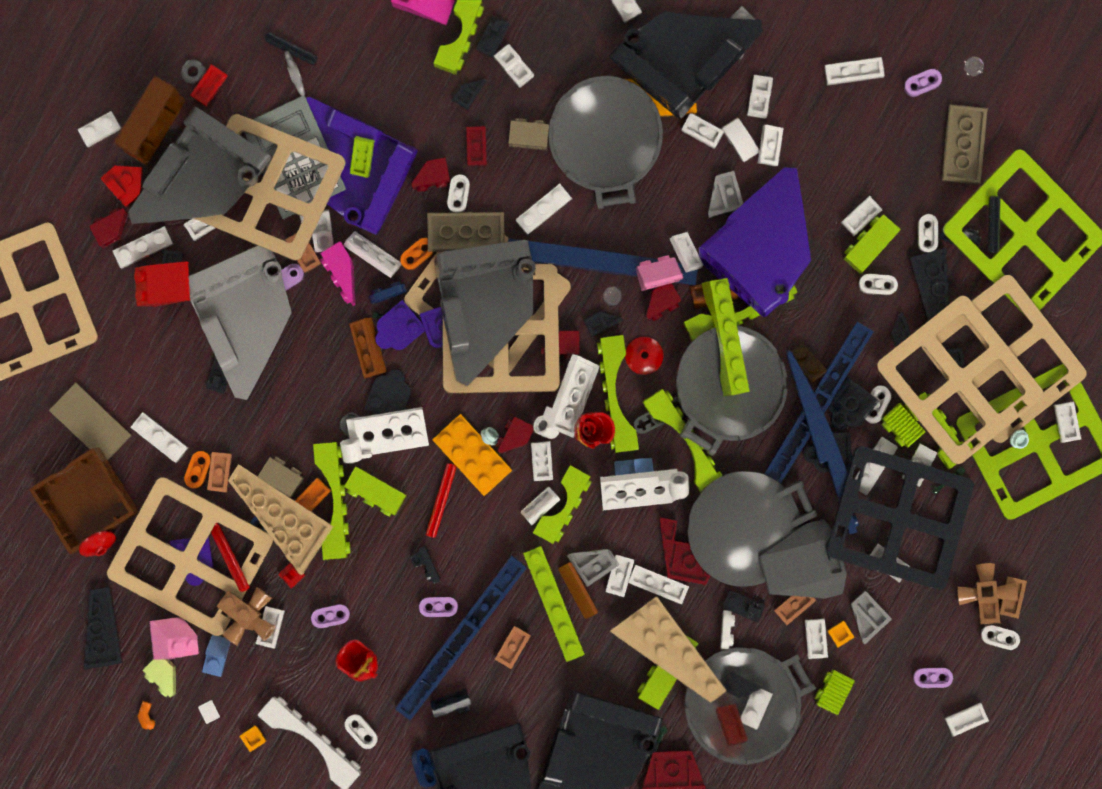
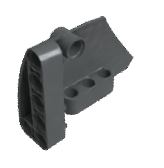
M194 106L183 122L186 128L177 141L171 143L146 178L143 184L144 190L128 211L131 223L184 220L225 214L249 187L257 183L259 175L270 161L271 156ZM246 173H252L250 180L246 181L243 179Z
M527 240L445 251L436 255L434 264L442 297L441 310L456 381L467 387L533 315V274L536 266L532 261ZM521 268H528L530 273L523 272Z

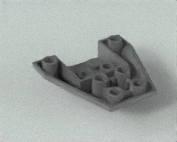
M824 519L804 524L759 556L768 594L823 599L843 594L847 575L844 562L830 558L826 553L832 529Z

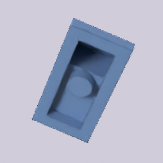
M652 458L614 462L615 476L654 471Z
M212 635L205 652L206 659L202 670L203 673L222 677L231 641L225 637Z

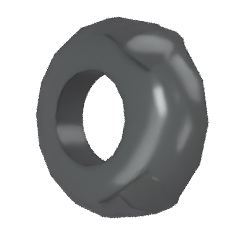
M187 60L181 70L183 79L189 84H198L206 73L205 66L198 60ZM192 66L198 68V74L195 77L188 75V69Z
M351 412L341 418L339 430L343 435L349 437L346 419L360 417L359 415Z

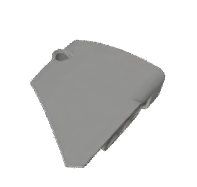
M256 246L189 276L190 301L200 320L203 332L234 397L244 400L249 398L292 313L282 278L281 266L277 262L273 251L261 246ZM276 269L278 273L272 276L268 274V271Z

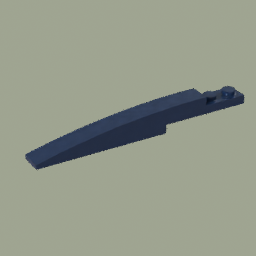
M508 239V242L519 241V240H517V239ZM528 241L532 261L543 264L638 277L636 268L640 266V262L648 260L651 263L658 262V259ZM677 263L683 278L674 283L695 286L698 269L685 272L682 264Z
M856 322L827 368V372L822 376L813 391L823 413L827 410L834 395L874 332L859 322ZM803 409L764 475L771 477L780 484L811 436Z
M787 350L785 352L818 461L820 463L827 462L836 495L840 502L847 478L843 459L815 394L790 350ZM856 515L851 517L848 527L849 534L857 532L856 527L859 524Z
M513 555L395 708L398 712L409 720L413 718L527 569L525 564Z

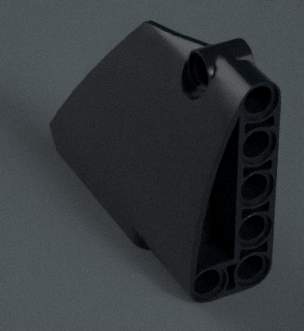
M663 11L638 30H628L625 34V39L614 49L609 57L675 117L682 119L707 90L710 91L763 33L762 22L759 19L706 17ZM633 38H639L635 43L630 42Z
M571 690L560 727L557 728L554 734L538 789H621L633 785L649 754L654 753L657 749V738L663 718ZM646 740H650V747L644 749L643 743Z
M520 723L495 729L428 751L439 789H531L528 762L531 753L527 747ZM519 748H522L525 753L521 759L516 756V751Z

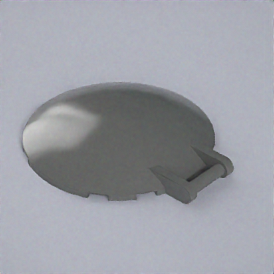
M613 76L589 78L571 88L555 106L556 108L549 124V145L553 158L569 179L580 186L595 190L598 209H602L604 206L630 202V204L636 203L634 184L651 170L660 154L663 141L661 116L651 97L636 84ZM628 189V195L603 199V193Z
M737 326L750 392L723 396L720 381V347L716 328L702 333L691 342L683 353L677 370L676 386L678 398L685 414L689 418L680 436L684 439L688 438L706 449L707 453L712 456L716 453L723 440L738 441L749 439L768 429L781 413L787 396V373L784 362L781 361L776 348L758 332L742 326ZM692 428H698L714 438L712 443L707 442L691 432Z
M739 471L723 475L708 484L701 491L700 496L691 508L687 530L692 554L701 568L718 581L732 586H754L764 583L765 578L759 556L801 527L800 524L818 515L816 510L812 508L804 491L803 481L798 480L783 487L776 480L764 474ZM794 491L797 492L806 511L802 515H800L791 495Z
M738 647L723 650L708 658L705 663L722 686H724L728 673L732 672L762 686V690L773 695L757 730L739 722L751 694L737 698L724 692L714 701L709 702L697 692L687 687L685 714L688 726L696 741L714 757L725 762L741 765L765 761L783 750L792 739L799 725L801 697L816 689L801 666L798 654L781 663L778 659L764 651ZM793 665L805 687L804 689L800 690L788 666Z

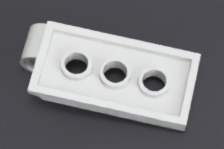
M572 354L553 408L546 407L544 415L539 416L534 422L533 428L537 434L549 439L557 437L559 432L574 437L575 423L583 413L599 370V365Z
M419 407L346 419L350 439L340 442L343 462L345 463L357 462L363 458L372 457L374 454L428 446L429 442L423 408ZM404 425H409L412 431L405 434L401 431V428ZM385 428H390L393 431L390 437L382 434ZM371 431L374 434V438L367 440L363 437V434Z
M677 469L600 477L603 510L672 503L675 500L687 497L689 494L688 475L684 472H677ZM658 486H663L661 489H655ZM639 488H643V489H644V490H642V491H636V489H639ZM620 490H624V491H625V492H623V493H617V491H620Z

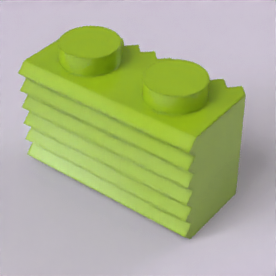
M900 403L881 419L883 421L881 424L888 433L893 432L896 436L894 438L901 447H909L925 433V430Z
M832 669L831 672L828 671L823 679L825 685L822 690L819 689L814 699L817 700L815 704L838 715L855 680Z

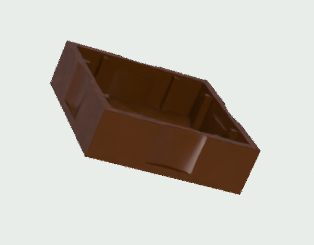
M154 76L114 143L127 155L148 166L186 100L179 95V92L173 86Z
M99 447L92 448L70 462L60 472L50 475L29 489L42 511L51 520L55 532L70 555L79 552V546L89 536L102 531H111L139 513L138 508Z

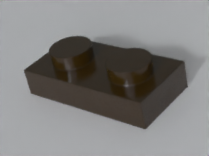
M803 343L791 351L803 374L811 383L827 372L826 368Z

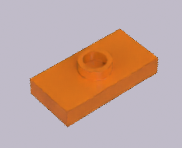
M317 477L295 501L312 512L332 490Z

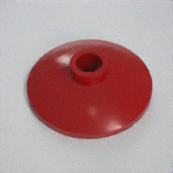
M650 337L636 338L626 349V363L637 374H652L659 369L663 362L662 347L656 340ZM642 352L648 353L647 359L641 357Z
M111 531L95 533L81 543L79 552L85 557L103 555L115 543L116 536Z

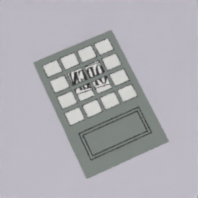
M301 96L253 119L328 150L305 96ZM244 132L250 143L271 156L270 161L262 171L264 176L278 146ZM292 152L274 189L303 202L311 203L328 169V165ZM341 176L331 196L346 190ZM278 207L282 219L295 214Z

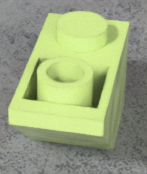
M153 659L143 669L146 673L144 675L145 678L151 683L155 682L159 686L158 690L165 697L174 696L176 694V666L169 659Z

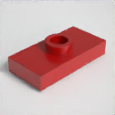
M211 64L190 96L207 107L228 75Z

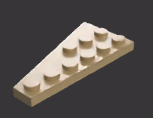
M238 464L228 480L229 483L245 501L252 513L255 514L277 546L281 548L297 572L302 575L334 526Z
M657 597L610 631L709 702L714 701L726 692L720 681Z

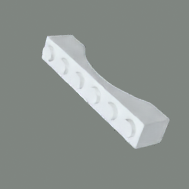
M274 696L260 711L258 716L271 728L291 730L310 740L323 755L329 769L330 779L341 789H348L361 774L359 770L361 767L355 761L351 760L350 762L345 758L346 754L337 747L335 749L331 746L329 738L325 735L320 736L315 732L317 728L310 722L306 724L301 719L302 715L295 709L291 711L287 707L288 703L280 696L276 698Z

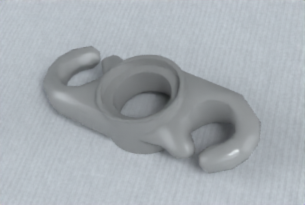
M285 51L284 54L290 77L300 95L304 96L305 91L298 67L290 53Z

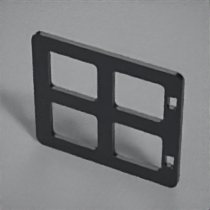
M858 446L852 456L826 553L830 558L938 590L944 589L948 582L974 483L966 477L865 446ZM870 462L904 473V481L895 508L858 497L867 463ZM855 467L860 469L858 479H852ZM922 478L956 489V496L948 523L937 522L910 512L919 479ZM854 512L891 524L881 558L844 547L848 527ZM839 525L844 526L841 537L836 536ZM906 528L942 538V546L933 573L897 563L896 559Z

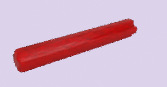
M450 463L446 465L426 531V535L435 538L457 468L456 465Z
M215 523L211 534L239 591L244 592L250 586L219 524Z

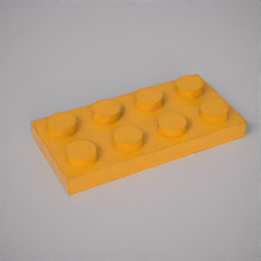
M461 414L432 439L483 496L490 492L512 471L491 446L483 442L480 434Z

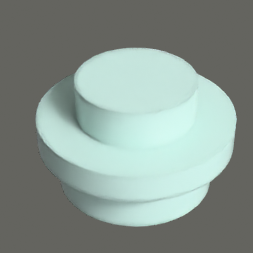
M488 427L481 431V438L484 443L488 445H495L497 443L499 435L495 429Z
M1017 430L1010 437V444L1015 448H1024L1029 442L1028 434L1024 430Z

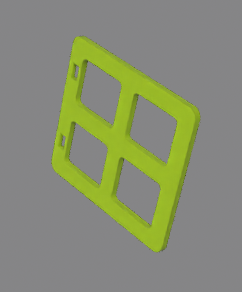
M1015 150L943 227L944 234L993 284L1005 276L1002 273V267L1023 245H1026L1052 272V276L1030 298L1039 311L1102 245V230L1023 150ZM1021 168L1047 194L1048 198L1026 222L1001 199L1000 220L1013 232V236L1004 244L999 252L989 259L962 232V228L984 205L989 208V197L998 196L997 191ZM1058 208L1087 236L1086 240L1065 262L1036 234L1037 230ZM1086 246L1089 251L1081 257L1078 253ZM1046 289L1049 293L1041 300L1038 296ZM1005 293L1004 295L1020 310L1009 294Z
M1061 364L1034 378V380L1041 389H1044L1067 374L1068 370L1064 364ZM1063 380L1065 386L1069 385L1065 380ZM1080 382L1068 391L1078 409L1076 413L1079 428L1083 426L1088 428L1102 454V421ZM1015 388L988 403L998 413L1010 406L1022 394ZM1021 400L1014 408L1018 412L1026 404ZM971 411L959 417L956 421L957 428L964 441L977 432L975 424L979 423V421ZM1032 419L1023 426L1029 438V442L1024 448L1019 449L1012 446L991 457L983 446L972 455L1002 514L1006 519L1010 520L1102 474V457L1065 476L1049 447L1050 443L1060 439L1057 424L1045 430H1040L1035 419ZM970 441L967 445L972 449L973 445ZM1035 452L1046 470L1051 484L1018 502H1014L999 475V470ZM1002 488L1007 498L1001 500L996 491L997 489Z

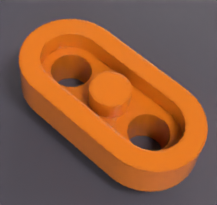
M428 238L419 239L401 255L400 261L405 269L413 270L434 253L428 252V250L424 252L421 249L423 245L428 246ZM409 257L414 258L412 264L407 263Z
M198 451L193 454L184 476L185 484L188 487L199 488L203 485L211 463V457L208 453ZM201 457L205 459V463L202 465L198 462ZM194 475L198 477V481L195 483L192 481Z

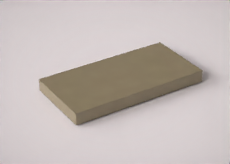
M949 105L941 181L969 184L981 183L988 108Z
M504 212L427 213L428 252H445L505 243Z
M77 383L49 410L90 450L99 447L107 460L132 436Z

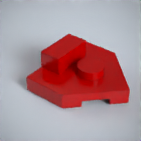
M114 166L101 177V180L124 206L128 207L141 194L143 168Z

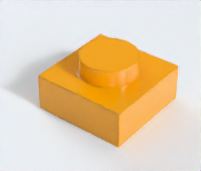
M844 621L827 630L837 647L854 638Z
M257 725L240 735L249 752L267 741Z

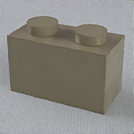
M521 118L511 121L510 147L547 150L549 124H545V121L534 120V123L526 122V119Z
M277 456L275 459L270 457L259 473L258 478L292 498L304 479L300 476L302 472L294 467L291 469L284 466L286 462Z

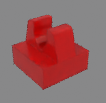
M292 563L278 574L290 588H293L306 576L305 573L300 575Z

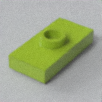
M359 136L354 138L350 174L366 178L370 176L375 140Z

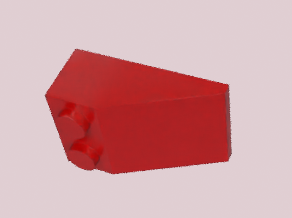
M188 262L148 265L135 268L134 279L137 306L156 307L190 301Z

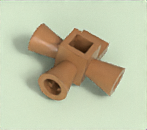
M978 564L976 569L980 582L977 583V588L958 586L959 605L978 600L981 624L1000 623L998 599L1018 601L1017 584L1013 582L997 587V582L993 581L995 564Z
M256 587L248 604L231 591H227L217 607L236 622L222 635L235 645H238L245 629L254 630L263 641H266L272 635L276 626L263 620V614L259 610L272 597Z

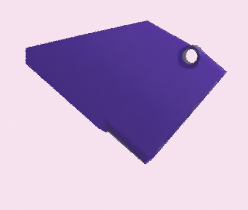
M307 97V103L328 150L341 155L345 159V167L340 176L346 190L331 196L327 205L341 214L347 223L377 235L403 185L418 149L382 133L381 130L318 100ZM356 136L375 140L371 171L368 178L350 174L354 138ZM352 210H355L358 213V219L356 221L350 218V212Z
M784 167L735 210L727 219L726 224L699 247V257L703 265L718 279L728 278L729 288L763 317L769 315L779 304H784L788 301L790 290L811 262L797 168Z

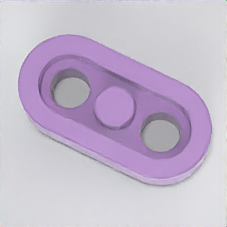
M929 69L912 76L905 82V92L909 96L915 97L933 90L940 85L942 76L935 69ZM928 77H933L934 83H930ZM911 84H915L917 86V90H912L910 87Z
M291 264L282 269L285 290L301 282L304 277V271L297 264ZM293 270L297 271V276L295 277L290 275Z
M428 597L420 602L419 610L426 617H449L457 612L458 604L451 597ZM446 603H450L452 605L451 610L445 609ZM426 604H432L433 609L431 611H428L426 609Z
M341 604L317 609L313 612L311 621L317 628L343 624L349 619L350 611L345 605ZM339 610L343 611L344 616L342 618H339L337 616V612ZM321 614L325 616L323 622L318 620V616Z
M920 668L915 671L913 680L921 688L948 687L952 683L953 675L946 668ZM925 674L926 680L921 681L920 675ZM940 674L945 675V679L943 681L939 680Z

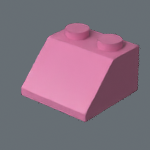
M669 255L658 258V262L651 263L650 260L640 262V266L636 268L641 291L678 282L683 278L675 257L669 258Z
M177 617L150 621L154 660L199 654L197 635L183 618Z

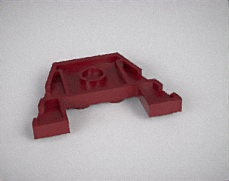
M660 518L667 578L706 585L711 575L706 573L698 564L692 554L690 545L674 541L677 521Z
M676 750L655 751L652 753L642 789H706L692 751Z

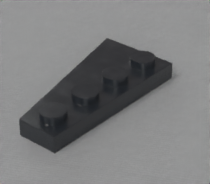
M947 247L909 258L927 321L949 305Z
M111 587L90 590L83 670L123 663Z

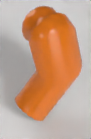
M142 701L138 712V720L142 728L152 730L155 727V721L150 719L148 715L152 703Z

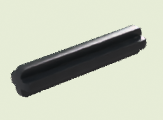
M268 32L264 40L267 43L283 51H288L291 55L310 65H315L318 59L315 54L271 32Z
M996 195L989 197L988 251L992 253L999 252L1001 198Z

